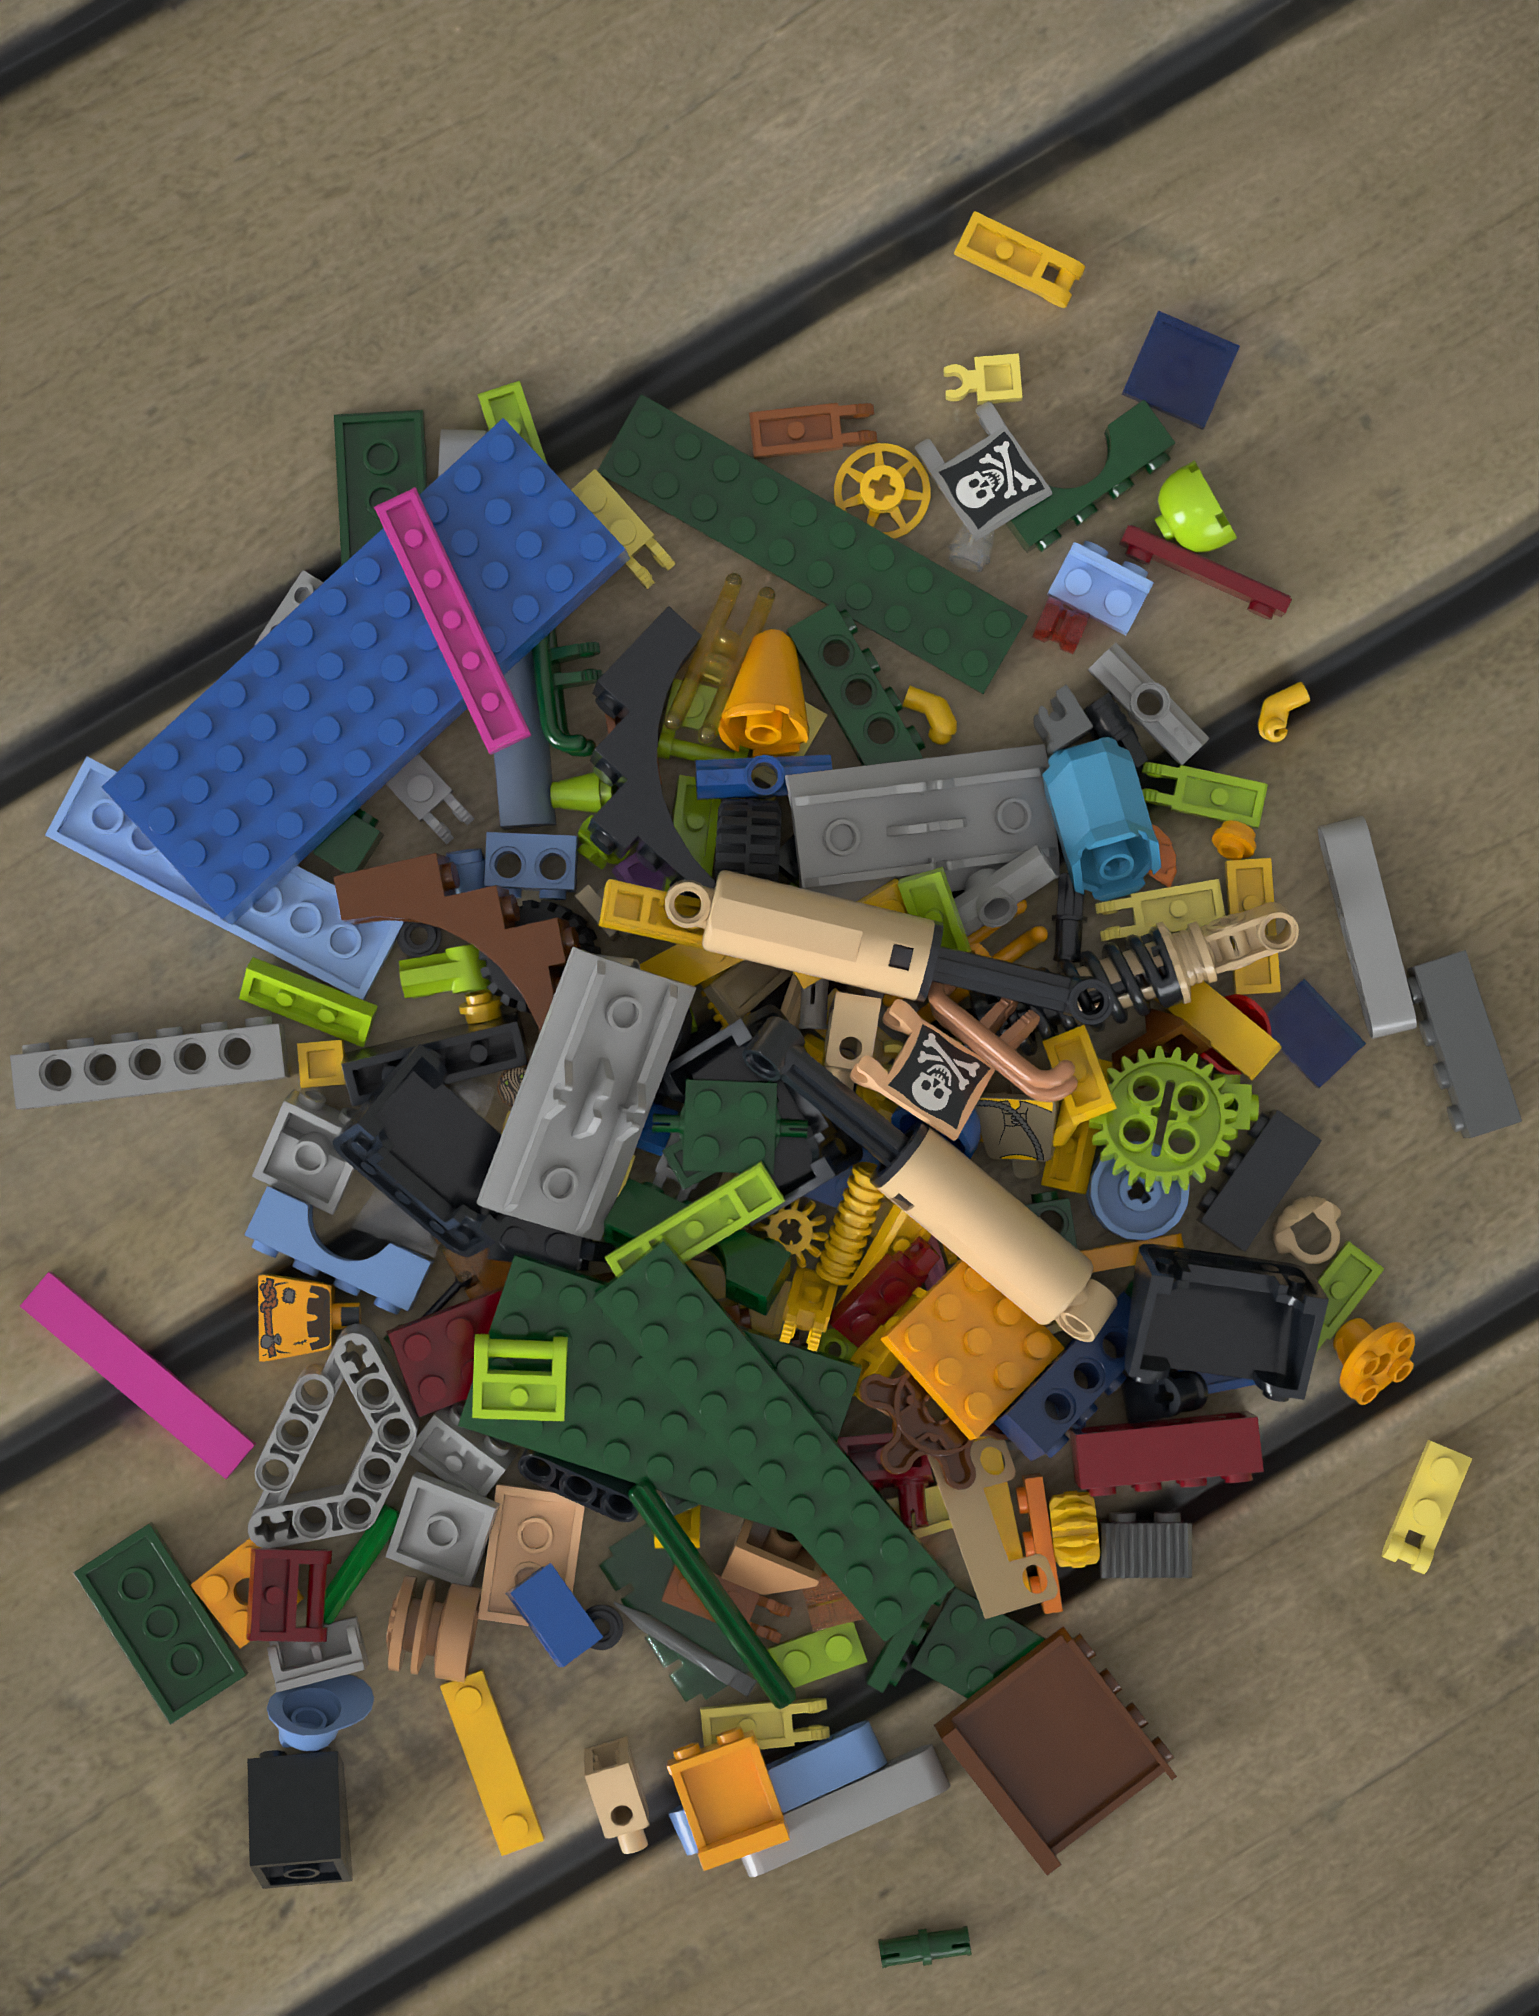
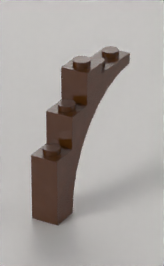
M438 853L333 876L342 921L355 925L381 921L424 923L444 929L473 944L496 963L520 991L541 1032L562 976L560 970L565 968L572 947L580 949L577 931L574 927L569 926L568 921L553 918L516 927L515 921L520 919L519 906L516 897L513 894H509V889L494 885L456 894L455 889L460 887L457 867L454 862H450L449 857Z

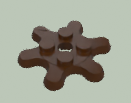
M906 1368L898 1378L892 1379L880 1374H872L861 1381L859 1396L863 1403L871 1408L885 1410L893 1420V1437L884 1445L880 1455V1461L885 1470L897 1475L905 1473L911 1468L913 1462L918 1457L929 1455L939 1463L943 1479L951 1488L965 1490L972 1486L976 1478V1468L972 1462L970 1450L976 1439L970 1441L946 1413L939 1421H935L930 1416L925 1402H928L931 1396ZM994 1423L979 1436H988L995 1440L1008 1439Z

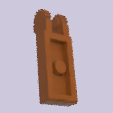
M838 403L751 412L749 413L754 459L843 450V447L865 446L877 443L876 431L860 430L857 432L841 433L840 419H865L874 415V405L860 403L838 406Z
M674 1563L660 1601L715 1622ZM714 1573L756 1635L779 1644L782 1634L769 1626H760L752 1623L750 1619L756 1605L766 1608L770 1613L780 1617H789L792 1607L761 1596Z

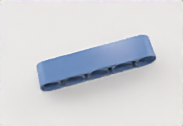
M865 1720L830 1735L829 1738L819 1740L767 1764L766 1767L782 1812L785 1813L876 1771L887 1764V1759L869 1720ZM681 1804L669 1811L668 1815L686 1854L692 1855L698 1853V1848Z

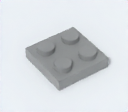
M417 1471L411 1478L386 1557L450 1583L472 1586L500 1503Z

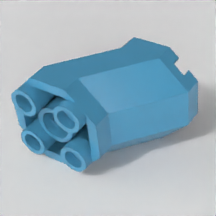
M1104 737L1056 751L1048 759L1049 768L1042 775L1046 800L1051 810L1074 890L1081 894H1084V889L1090 891L1094 899L1103 902L1138 892L1145 885L1143 877L1151 869L1154 875L1161 868L1159 842L1153 831L1135 764L1129 750L1119 747L1115 739Z

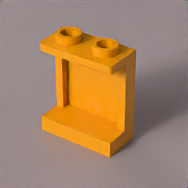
M741 1727L726 1730L716 1735L717 1743L700 1748L698 1742L682 1746L673 1751L675 1758L667 1761V1769L669 1774L672 1775L696 1842L697 1854L703 1871L790 1840V1831L753 1730L744 1733Z

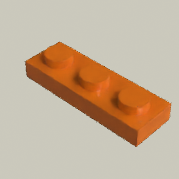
M1040 1473L1022 1475L1023 1486L1016 1487V1497L1019 1514L1028 1513L1030 1531L1022 1532L1025 1555L1028 1557L1041 1554L1047 1558L1058 1587V1593L1055 1598L1041 1602L1042 1610L1045 1614L1062 1612L1043 1476ZM1036 1566L1037 1576L1029 1577L1031 1592L1039 1594L1047 1587V1576L1040 1567Z

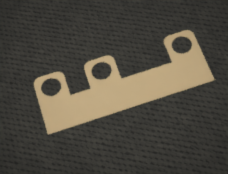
M930 1397L928 1402H925V1406H927L930 1416L935 1421H939L944 1417L945 1412ZM991 1437L973 1442L970 1456L976 1468V1478L972 1486L965 1490L951 1488L943 1479L939 1463L933 1457L927 1455L984 1618L988 1619L1055 1598L1058 1593V1587L1050 1564L1045 1556L1035 1554L1009 1562L983 1490L985 1487L1007 1482L1015 1477L1016 1470L1006 1442L1004 1440H995ZM987 1447L998 1449L1004 1456L1005 1468L999 1475L989 1474L981 1465L980 1456ZM1036 1565L1045 1572L1047 1587L1042 1593H1032L1025 1587L1022 1575L1027 1566Z

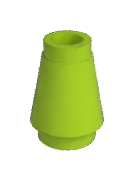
M594 772L552 782L550 787L551 803L554 809L562 808L597 813L617 792L616 784L613 786L605 784Z

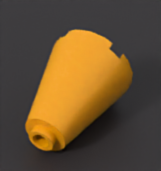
M769 629L753 637L720 717L718 731L721 740L729 748L739 752V746L753 749L752 757L761 755L787 757L798 753L800 745L803 742L807 743L809 739V724L797 649L792 638L783 631Z

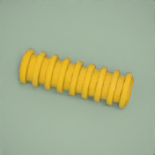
M858 1162L852 1167L851 1171L854 1175L848 1178L847 1184L849 1187L843 1191L842 1196L844 1200H841L838 1205L839 1212L835 1214L833 1219L835 1224L831 1225L829 1229L830 1237L824 1243L826 1249L822 1250L820 1255L821 1261L815 1267L816 1273L829 1283L843 1286L849 1285L854 1275L853 1272H856L859 1266L857 1260H860L863 1256L864 1251L862 1248L866 1247L868 1242L867 1235H870L873 1229L871 1223L875 1222L877 1218L876 1211L882 1205L880 1198L885 1196L870 1183V1177L877 1167L874 1163Z

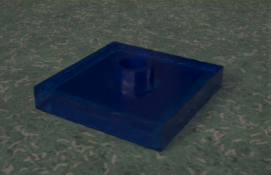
M1158 310L1121 395L1137 402L1145 400L1149 407L1203 430L1240 346Z

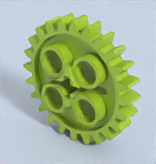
M1157 1046L1155 1057L1151 1059L1148 1058L1143 1049H1139L1137 1063L1135 1064L1123 1056L1120 1063L1122 1073L1110 1067L1107 1069L1106 1077L1111 1083L1108 1086L1117 1109L1089 1119L1090 1128L1101 1130L1093 1135L1092 1144L1097 1146L1106 1145L1100 1154L1101 1162L1113 1158L1116 1160L1112 1170L1114 1176L1120 1174L1125 1169L1130 1172L1128 1177L1129 1186H1132L1141 1177L1145 1179L1146 1192H1150L1155 1181L1161 1182L1164 1193L1169 1194L1172 1181L1177 1180L1180 1187L1185 1191L1188 1190L1189 1176L1191 1175L1200 1183L1205 1182L1206 1173L1204 1166L1216 1172L1219 1170L1221 1163L1215 1154L1224 1157L1229 1156L1231 1148L1222 1140H1234L1237 1130L1226 1124L1236 1122L1238 1112L1225 1109L1233 1103L1234 1094H1220L1226 1083L1225 1077L1212 1081L1210 1077L1214 1065L1212 1063L1208 1064L1201 1070L1197 1068L1198 1054L1194 1053L1185 1062L1181 1060V1050L1179 1047H1176L1171 1058H1165L1162 1047ZM1168 1082H1172L1174 1084V1092L1161 1153L1158 1157H1154L1151 1151L1165 1086ZM1142 1085L1149 1086L1156 1091L1157 1097L1151 1101H1142L1134 1095L1133 1090ZM1185 1095H1193L1200 1100L1202 1106L1198 1110L1187 1111L1179 1105L1178 1099ZM1139 1128L1147 1134L1148 1140L1142 1144H1132L1125 1138L1124 1133L1128 1129ZM1174 1138H1185L1192 1144L1193 1149L1189 1153L1178 1154L1170 1148L1168 1143Z

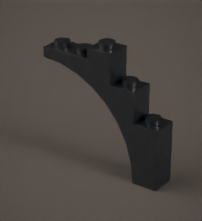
M668 606L597 680L592 692L597 697L595 699L596 704L605 714L611 718L618 716L622 721L594 749L590 762L595 765L593 767L594 773L605 784L609 786L616 784L620 789L592 817L587 830L592 833L590 836L592 842L607 855L613 852L621 859L632 847L638 851L636 853L638 860L650 871L657 872L659 870L671 881L670 887L681 880H694L705 887L714 888L716 882L693 858L675 829L662 795L657 763L658 726L665 698L676 674L696 650L702 637L699 632ZM684 891L679 894L683 896L700 899V897L692 891Z

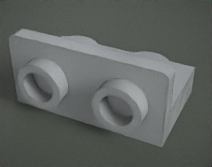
M455 1403L437 1410L415 1439L409 1454L446 1483L485 1497L517 1456L519 1450L509 1442L458 1426L464 1404Z

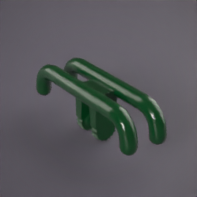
M555 628L531 650L541 728L545 739L552 747L574 757L591 756L597 747L596 743L592 739H586L582 734L571 735L569 733L563 689L595 684L603 675V671L600 669H585L578 672L561 673L560 664L599 655V642L577 643L558 647Z

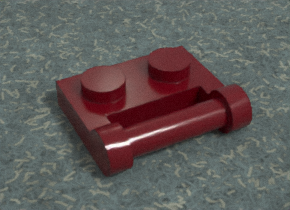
M251 1548L247 1640L327 1642L328 1627L323 1626L327 1564L332 1563V1550ZM299 1564H309L305 1626H296Z

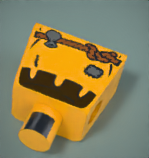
M273 1274L258 1275L259 1362L333 1349L335 1345V1330H343L352 1324H361V1303H335V1286L333 1284Z

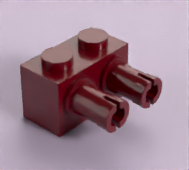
M894 1433L838 1437V1444L879 1492L888 1487L898 1489L900 1517L910 1529H913L911 1516L913 1513H915L917 1529L929 1526L925 1487L929 1484H934V1478L927 1455L918 1457L907 1472L898 1475L891 1474L882 1466L880 1455L882 1448L892 1439Z

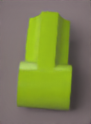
M473 944L448 948L445 950L446 953L399 960V973L404 997L406 999L419 998L452 991V994H460L488 989L487 986L491 982L482 977L480 970L486 967V961L479 959V949Z

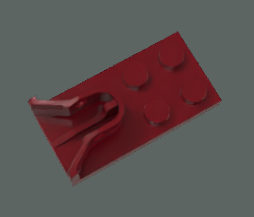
M504 1286L386 1331L418 1417L467 1399L474 1374L475 1334L489 1333Z

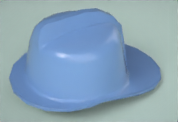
M343 1675L276 1692L269 1699L267 1712L269 1719L279 1729V1741L282 1747H294L303 1751H318L326 1748L335 1739L339 1730L363 1720L372 1710L374 1696L371 1687L364 1680L352 1675Z

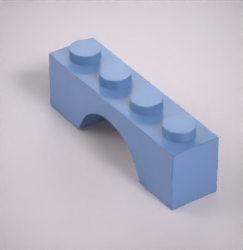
M273 1186L266 1187L245 1232V1236L254 1240L251 1247L274 1258L277 1257L279 1252L295 1259L292 1266L314 1277H317L319 1271L327 1273L336 1278L333 1283L335 1287L355 1296H358L360 1289L376 1296L374 1302L376 1306L396 1315L399 1314L401 1308L406 1311L413 1309L434 1263V1260L395 1242L389 1243L382 1251L368 1259L354 1260L338 1256L321 1242L316 1233L313 1223V1205Z

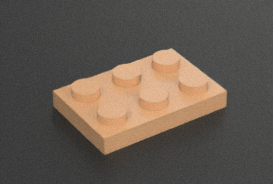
M497 1483L494 1501L500 1503L489 1536L478 1619L528 1626L506 1595V1592L541 1567L551 1563L573 1593L585 1506L549 1490Z

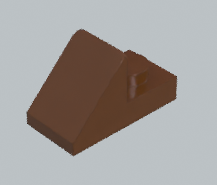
M1151 1008L1149 1015L1145 1016L1146 1033L1111 1054L1112 1067L1122 1073L1120 1063L1123 1056L1135 1064L1137 1063L1139 1049H1143L1148 1058L1151 1059L1155 1057L1157 1046L1162 1047L1165 1058H1171L1176 1047H1179L1181 1050V1060L1187 1062L1194 1053L1200 1055L1210 1049L1211 1041L1183 1018ZM1142 1085V1086H1139L1138 1088H1139V1089H1143V1088L1146 1087V1086Z

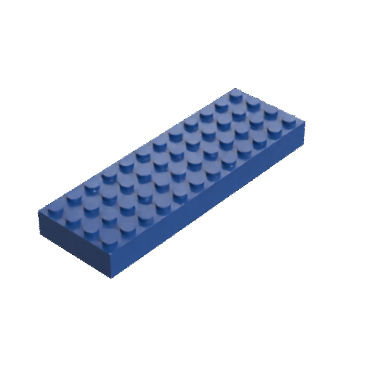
M504 418L420 494L504 675L630 560L622 544ZM384 528L101 786L223 921L231 925L468 709Z

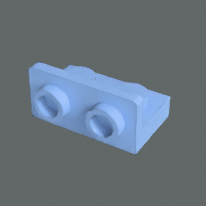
M1084 541L1083 545L1074 542L1047 596L1126 636L1154 582L1146 578L1148 572L1138 565L1124 561L1121 566L1106 558L1108 551L1097 544Z

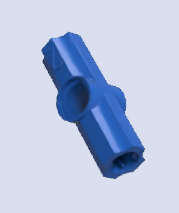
M761 755L755 758L696 760L697 800L723 798H756L765 800L772 797L788 796L785 775L832 770L831 755L787 757ZM760 766H768L773 769L777 778L775 785L768 789L755 786L751 778L752 771Z

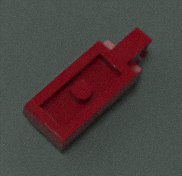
M921 1236L904 1252L898 1251L892 1256L887 1253L831 1311L830 1325L859 1348L909 1300L917 1287L922 1286V1283L929 1276V1271L941 1258L940 1255Z

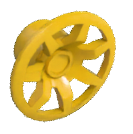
M876 443L856 450L841 465L834 483L835 505L846 511V508L865 504L870 509L867 524L870 526H875L880 513L888 512L899 526V529L882 533L893 539L908 534L920 523L928 509L931 498L929 477L919 459L908 450L888 443ZM882 452L895 453L905 458L908 462L896 470L884 464ZM875 453L874 467L870 468L865 474L851 468L861 457ZM913 467L921 478L922 493L905 488L903 479ZM846 474H848L860 484V493L843 501L842 484ZM902 500L921 501L917 514L906 524L898 506Z

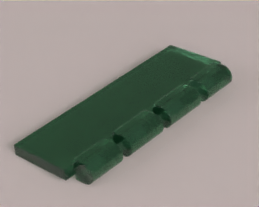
M647 1523L608 1547L613 1555L598 1566L616 1592L629 1583L634 1587V1590L620 1599L623 1605L654 1616L745 1674L750 1671L717 1623L660 1601L674 1562L664 1548H655L654 1533ZM650 1635L644 1637L663 1668L678 1659L682 1662L683 1665L668 1676L685 1702H688L700 1693L707 1700L727 1687L726 1684Z

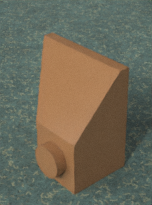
M744 1518L721 1578L758 1594L766 1595L816 1587L823 1569L793 1534Z

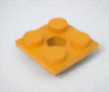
M250 1538L190 1585L239 1649L250 1641L246 1639L248 1603L238 1597L236 1588L241 1579H250L251 1548H262L257 1546ZM299 1589L297 1593V1604L305 1598L299 1591Z

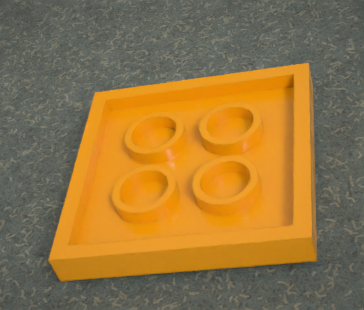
M959 1259L880 1338L970 1441L977 1439L1065 1349L1045 1325L1037 1323L962 1259Z

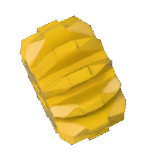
M800 1198L791 1203V1209L783 1207L775 1215L771 1214L767 1218L771 1220L769 1225L758 1222L752 1226V1229L767 1231L768 1237L764 1238H771L780 1242L787 1251L796 1255L799 1267L804 1268L807 1264L801 1251L806 1248L812 1256L818 1258L821 1255V1251L810 1244L811 1239L825 1241L828 1239V1234L813 1232L812 1229L813 1226L826 1222L825 1215H819L812 1220H809L807 1217L816 1207V1203L812 1200L809 1201L801 1212L797 1210ZM785 1219H787L788 1224H790L791 1219H795L801 1224L798 1232L802 1235V1238L795 1244H793L792 1239H790V1244H785L779 1239L782 1231L778 1228V1225Z
M1077 1490L1052 1495L1049 1501V1512L1056 1563L1060 1567L1083 1568L1085 1565L1096 1564L1100 1558V1547L1094 1498L1089 1496L1088 1492H1077Z

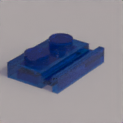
M1302 979L1266 1013L1271 1024V1037L1280 1043L1282 1047L1280 1050L1317 1089L1346 1064L1359 1049L1366 1045L1361 1037L1305 979Z

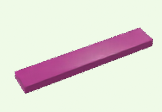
M413 488L375 506L376 513L488 753L492 755L532 736L417 489Z
M52 1271L44 1276L20 1305L30 1316L223 1478L227 1479L256 1445L245 1433Z

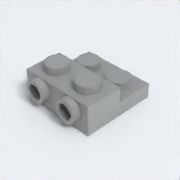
M303 1088L299 1092L293 1089L283 1101L252 1177L333 1215L340 1204L355 1169L336 1152L332 1142L358 1110L342 1108L339 1111L326 1105L325 1096L316 1090Z

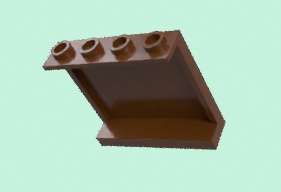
M1064 1626L934 1724L942 1741L1047 1876L1061 1866L1056 1856L1058 1853L1164 1772H1166L1171 1780L1177 1777L1168 1764L1174 1759L1172 1753L1159 1736L1152 1741L1148 1738L1142 1728L1149 1723L1133 1702L1126 1707L1116 1696L1117 1693L1123 1690L1107 1668L1101 1672L1097 1671L1090 1662L1096 1656L1095 1652L1080 1633L1072 1638Z

